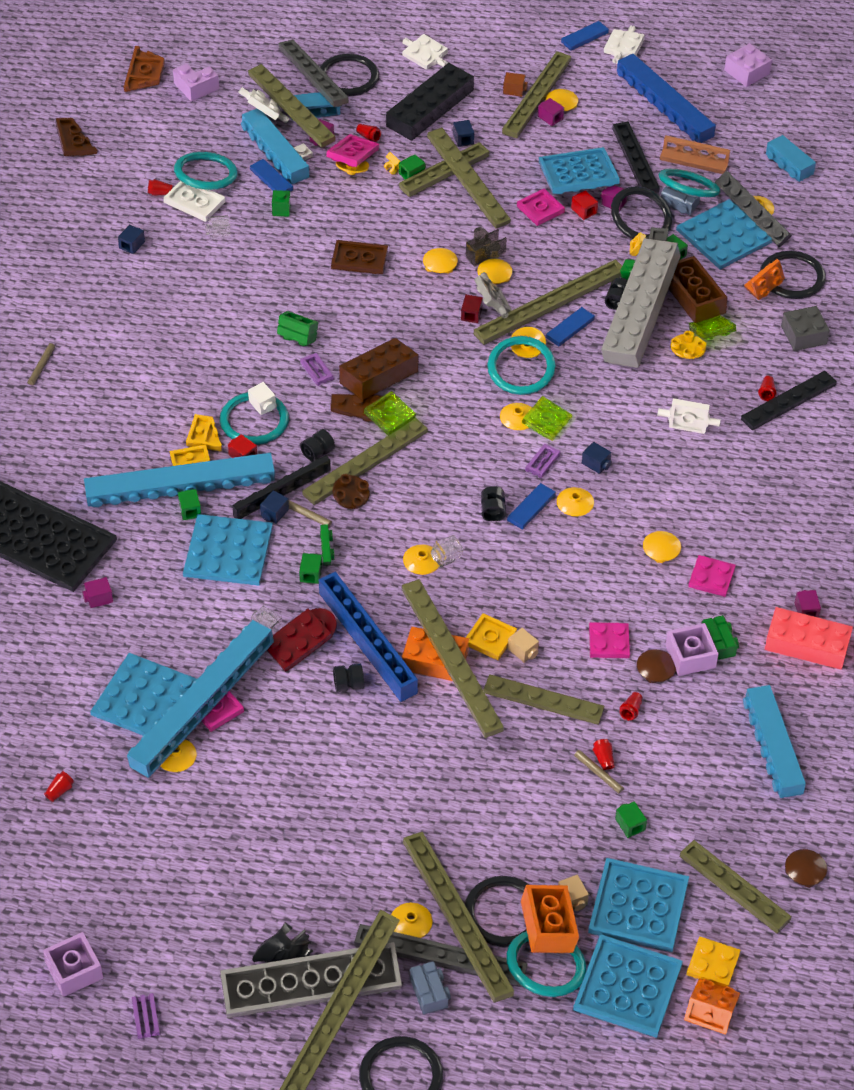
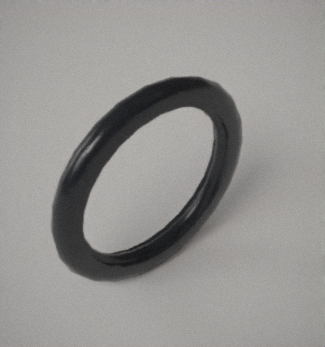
M358 54L335 55L325 60L320 66L326 73L327 69L334 63L351 60L360 62L369 68L371 78L366 84L356 88H340L347 96L368 92L376 85L379 78V71L376 65L367 57Z
M639 186L628 187L618 192L613 198L611 204L613 221L617 228L629 238L634 239L639 234V232L629 228L619 214L620 203L629 195H643L656 202L664 214V223L661 228L668 229V232L670 231L672 226L670 207L653 190ZM645 234L646 239H649L650 234Z
M790 250L774 253L760 267L761 271L776 259L794 258L809 263L815 269L817 281L808 289L792 291L776 286L771 290L772 293L789 299H803L813 296L822 289L826 280L825 271L820 262L800 251Z
M494 876L478 883L469 892L465 900V906L486 943L508 947L512 940L521 933L506 937L488 933L478 924L475 918V903L478 897L489 888L505 885L515 887L524 892L526 885L529 884L516 877Z
M395 1036L384 1039L368 1050L361 1061L359 1068L362 1090H375L370 1080V1070L376 1057L385 1050L394 1047L413 1048L423 1054L430 1063L432 1081L428 1090H440L442 1086L443 1067L439 1057L426 1043L416 1038Z

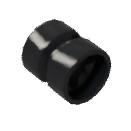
M616 278L612 281L605 297V304L609 309L617 310L628 280Z
M320 429L312 437L303 440L300 443V449L308 460L314 462V460L321 458L323 454L326 455L334 450L335 442L329 432Z
M497 486L483 489L481 492L483 519L486 521L503 520L506 516L504 490Z
M361 663L352 664L348 669L344 665L333 667L336 692L348 691L349 687L353 690L364 689V675Z

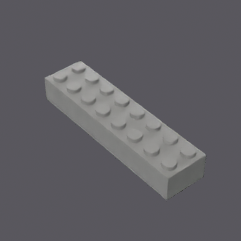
M644 238L601 349L604 362L639 368L680 259L678 243Z
M394 942L387 943L358 997L400 990L402 983ZM359 948L220 970L227 1018L329 1002Z

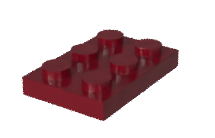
M308 608L273 634L274 643L266 651L287 672L330 640L332 634Z

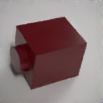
M465 294L461 308V321L479 322L483 297Z

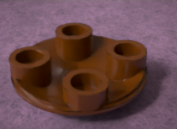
M343 474L333 485V497L344 508L358 509L364 506L369 499V483L357 476Z
M648 650L642 653L637 660L638 672L649 683L663 682L675 675L676 667L672 657L663 650Z
M800 849L792 852L787 857L785 873L794 882L810 888L825 878L827 864L824 858L817 852Z

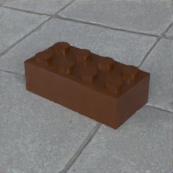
M691 256L679 260L668 289L693 322L698 323L726 314L728 297L697 258Z
M393 338L339 365V383L361 400H364L417 373L419 354L397 338Z

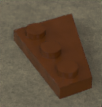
M56 118L55 124L64 156L97 154V148L90 144V139L83 135L82 129L73 118Z
M331 394V412L349 417L354 416L363 419V421L375 422L385 427L386 396L372 395L361 400L356 395Z

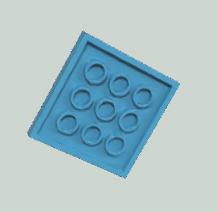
M604 147L539 157L540 167L553 194H563L569 191L578 192L582 189H596L602 186L611 187L615 184H620L619 176Z
M730 199L676 227V230L720 270L773 242L772 238L759 228Z
M198 514L183 570V577L259 586L273 523Z
M128 653L90 713L94 717L144 735L153 728L155 722L166 714L168 708L179 700L181 694L186 692L197 678Z
M606 858L588 933L598 936L601 934L620 941L673 952L689 876Z
M600 934L573 1010L657 1038L683 961Z

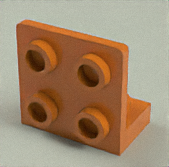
M776 259L768 264L744 285L758 300L766 297L772 289L779 286L785 279L780 261Z
M699 979L690 997L684 1020L726 1035L740 993L731 987H722L710 980Z

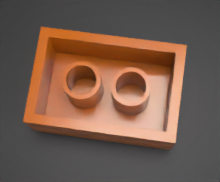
M411 626L402 654V659L413 673L453 681L424 629ZM452 635L464 658L467 659L469 638Z
M526 885L521 898V906L531 953H573L579 939L568 886Z

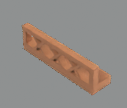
M665 135L660 160L723 174L727 170L731 150ZM668 142L674 143L676 147L668 146ZM689 146L693 150L687 151L684 147ZM701 150H706L709 154H702ZM717 154H724L726 157L725 159L719 158Z

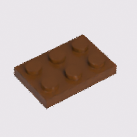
M336 240L331 269L383 275L388 245Z

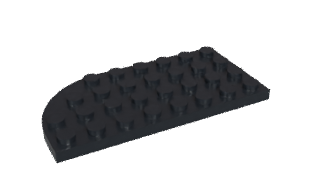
M0 481V557L74 592L117 541V536Z

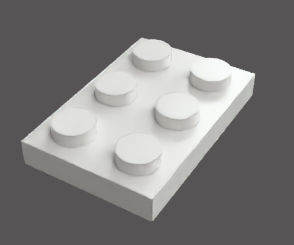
M181 181L163 197L164 203L205 222L226 202L225 197L211 190L194 188Z

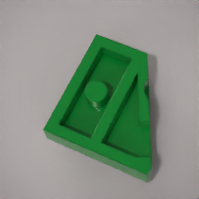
M328 524L320 525L323 566H331V560H334V548L330 549L329 541H333L332 530H328Z

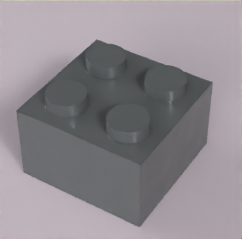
M817 306L783 312L781 327L794 351L827 344L830 330Z

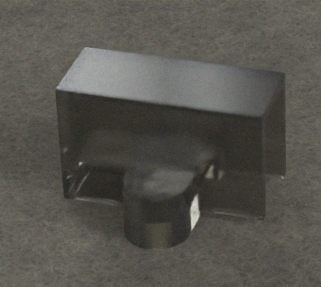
M482 227L475 228L474 239L466 242V259L476 267L485 260L499 258L500 255L506 253L507 238L498 240L499 229L488 233Z

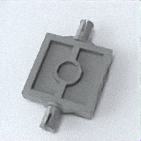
M486 272L481 273L474 281L477 284L476 289L484 297L483 302L488 307L492 306L501 314L502 318H507L509 316L508 312L512 311L504 294L499 287L492 283Z

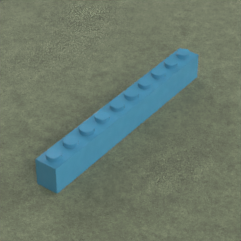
M271 453L84 478L87 505L100 507L103 504L111 503L117 505L124 501L137 502L145 498L174 497L178 495V492L196 489L197 491L205 490L210 492L217 488L231 489L234 486H250L253 483L260 482L267 484L275 481V471Z
M254 620L248 626H245L242 632L230 642L229 646L218 655L217 659L207 666L205 672L194 680L192 686L181 694L179 700L168 708L166 714L155 722L153 728L142 736L139 743L129 750L127 758L130 768L149 778L274 643L272 630Z

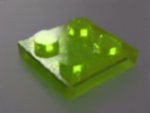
M719 315L698 323L691 322L689 323V330L704 340H711L715 336H727L731 332H735L736 324Z
M392 391L364 408V414L388 436L416 418V413Z
M542 396L525 415L522 423L543 437L553 441L572 419L573 415Z

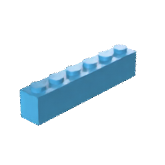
M256 108L242 114V129L249 133L252 141H256L258 148L265 152L267 159L274 163L276 170H280L286 180L294 184L309 178V165L261 110Z
M771 686L748 688L746 697L743 698L744 708L750 712V724L754 725L756 729L754 731L755 739L757 742L760 741L761 756L766 758V770L768 775H772L774 792H778L780 798L804 794L806 783Z

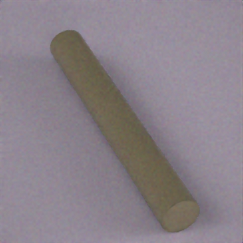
M48 344L30 376L28 384L34 385L55 348L54 344Z
M289 500V509L322 525L328 524L329 527L332 524L331 520Z
M578 750L574 754L578 760L618 794L624 790L623 786L582 751Z

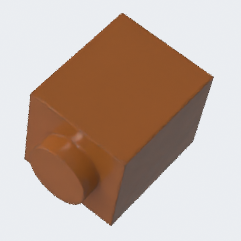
M506 72L503 82V94L522 97L523 92H526L528 87L525 75Z

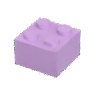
M749 43L726 56L724 71L748 87L770 74L772 59Z
M705 623L667 631L665 646L672 657L678 676L716 668L718 652Z
M83 932L43 950L45 963L63 997L103 979L101 965Z

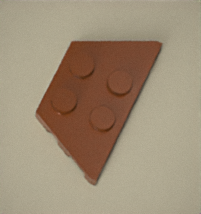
M135 46L124 83V92L159 85L165 65V58L155 55L150 51L143 52L139 46Z

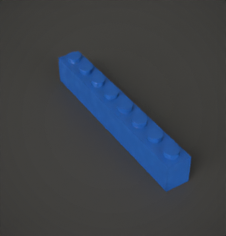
M630 54L618 60L617 74L623 77L630 86L637 89L640 95L645 96L649 103L654 104L671 122L678 125L681 131L686 132L691 140L703 143L715 136L716 125L635 54Z
M336 571L319 579L320 596L399 701L402 702L418 694V679Z

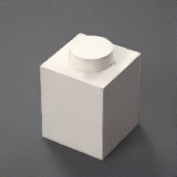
M264 382L248 390L249 402L260 415L276 408L275 394Z

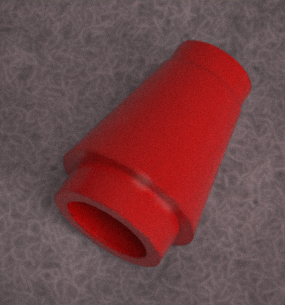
M359 124L356 128V132L367 140L377 142L381 137V130L377 126Z
M156 179L149 180L147 193L152 194L151 196L166 195L172 190L173 185Z
M771 376L763 378L758 390L760 398L764 401H769L776 396L774 379Z
M633 692L620 706V716L623 719L631 721L638 717L643 699L640 693Z
M600 739L594 742L592 750L603 770L613 769L615 766L612 743H609L608 739Z
M64 771L60 774L57 773L44 795L53 802L72 788L74 780Z

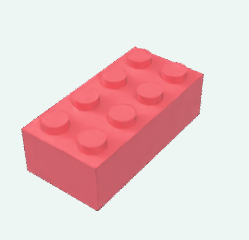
M776 607L767 635L765 650L842 670L853 626Z

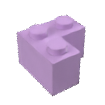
M188 64L173 69L174 84L190 101L219 90L218 75L210 66L198 72H195Z

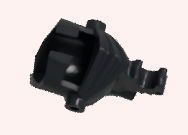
M285 922L275 935L266 939L257 948L252 961L269 963L310 956L313 950L308 948V945L311 944L309 935L306 934L304 929L290 940L286 934L293 927Z

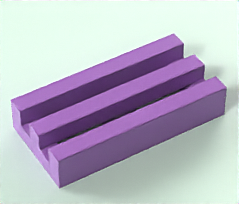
M317 353L300 359V363L317 386L321 385V383H326L328 380H333L332 373ZM313 359L317 362V364L320 366V368L326 376L322 375V373L319 371V368L312 361Z
M544 444L525 467V471L532 472L533 475H538L539 478H542L560 456V451ZM546 450L549 451V452L545 455V457L542 458L541 462L537 465V467H536V468H533V466H534V465L536 464V462L540 459V457L544 454V452H545ZM552 453H553V456L549 459V461L545 464V466H544V467L541 469V471H540V468L544 465V463L548 460V458H549V457L552 455Z
M151 993L146 997L145 995H140L141 998L132 997L138 1039L160 1035L154 994ZM148 1001L151 1004L155 1031H150L146 1002ZM137 1003L142 1004L145 1033H141Z

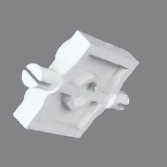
M631 25L628 31L613 30L604 47V53L615 56L612 60L613 63L617 64L618 60L630 54L637 55L644 41V34L634 32L636 30L635 26L632 27Z
M425 34L413 42L407 38L403 40V44L408 46L402 52L403 56L426 70L436 64L444 67L448 63L442 59L448 53V48Z
M241 87L238 93L246 97L248 103L274 120L280 119L285 123L288 122L289 117L281 113V107L273 99L269 100L266 98V95L260 90L255 91L253 89L252 92H249Z
M674 398L670 410L659 408L657 416L668 417L670 428L705 434L708 425L719 427L721 420L710 418V405Z

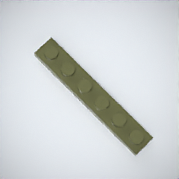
M478 142L462 150L461 153L468 163L473 165L489 157L490 151ZM443 160L400 182L399 188L408 197H411L454 175V173Z
M489 674L483 689L484 693L597 725L600 723L605 707L604 705Z
M695 840L680 852V858L776 934L791 921V915Z

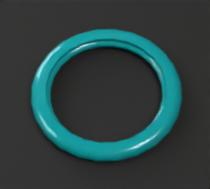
M201 151L185 154L174 165V173L181 182L204 190L225 188L231 185L238 175V170L230 159L212 152ZM193 160H211L226 166L229 169V176L219 181H199L187 176L182 171V167Z
M669 168L661 170L658 174L659 179L664 184L689 195L710 198L720 194V187L715 182L690 171ZM668 176L691 179L707 186L710 190L689 187L672 180Z
M514 336L503 340L491 351L487 367L491 379L499 388L512 394L524 395L538 392L544 388L554 376L556 364L552 351L543 342L528 336ZM520 344L537 348L546 359L547 368L544 376L538 382L529 386H515L504 381L497 372L496 363L500 353L506 348Z
M248 392L233 397L225 404L220 413L219 422L221 428L231 439L238 437L240 434L231 428L229 414L238 404L249 401ZM275 397L276 409L280 415L278 426L265 435L245 436L256 445L266 444L275 440L287 428L289 413L285 405L277 397Z
M527 931L514 938L508 946L506 957L510 973L522 987L530 992L546 997H560L572 993L581 986L587 970L586 961L577 945L574 952L570 953L576 963L574 977L567 984L554 987L534 982L518 966V951L523 944L529 941Z

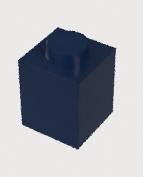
M470 120L453 122V136L458 147L474 144V130Z
M130 224L118 236L119 249L133 255L145 243L144 230Z
M593 442L583 451L582 464L600 474L611 466L612 452Z
M274 490L260 504L262 518L267 522L271 521L275 524L289 510V498Z

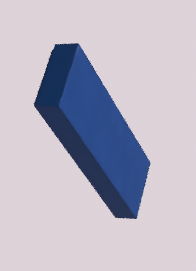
M597 21L561 38V43L572 51L609 33V29L600 21Z
M264 159L250 165V170L272 191H293V185Z
M581 307L546 333V338L559 347L595 320V315Z
M540 483L507 517V521L523 530L556 496V491Z

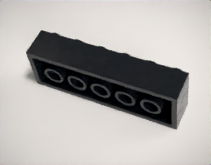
M447 63L386 112V127L411 141L414 140L474 91V76L451 63Z

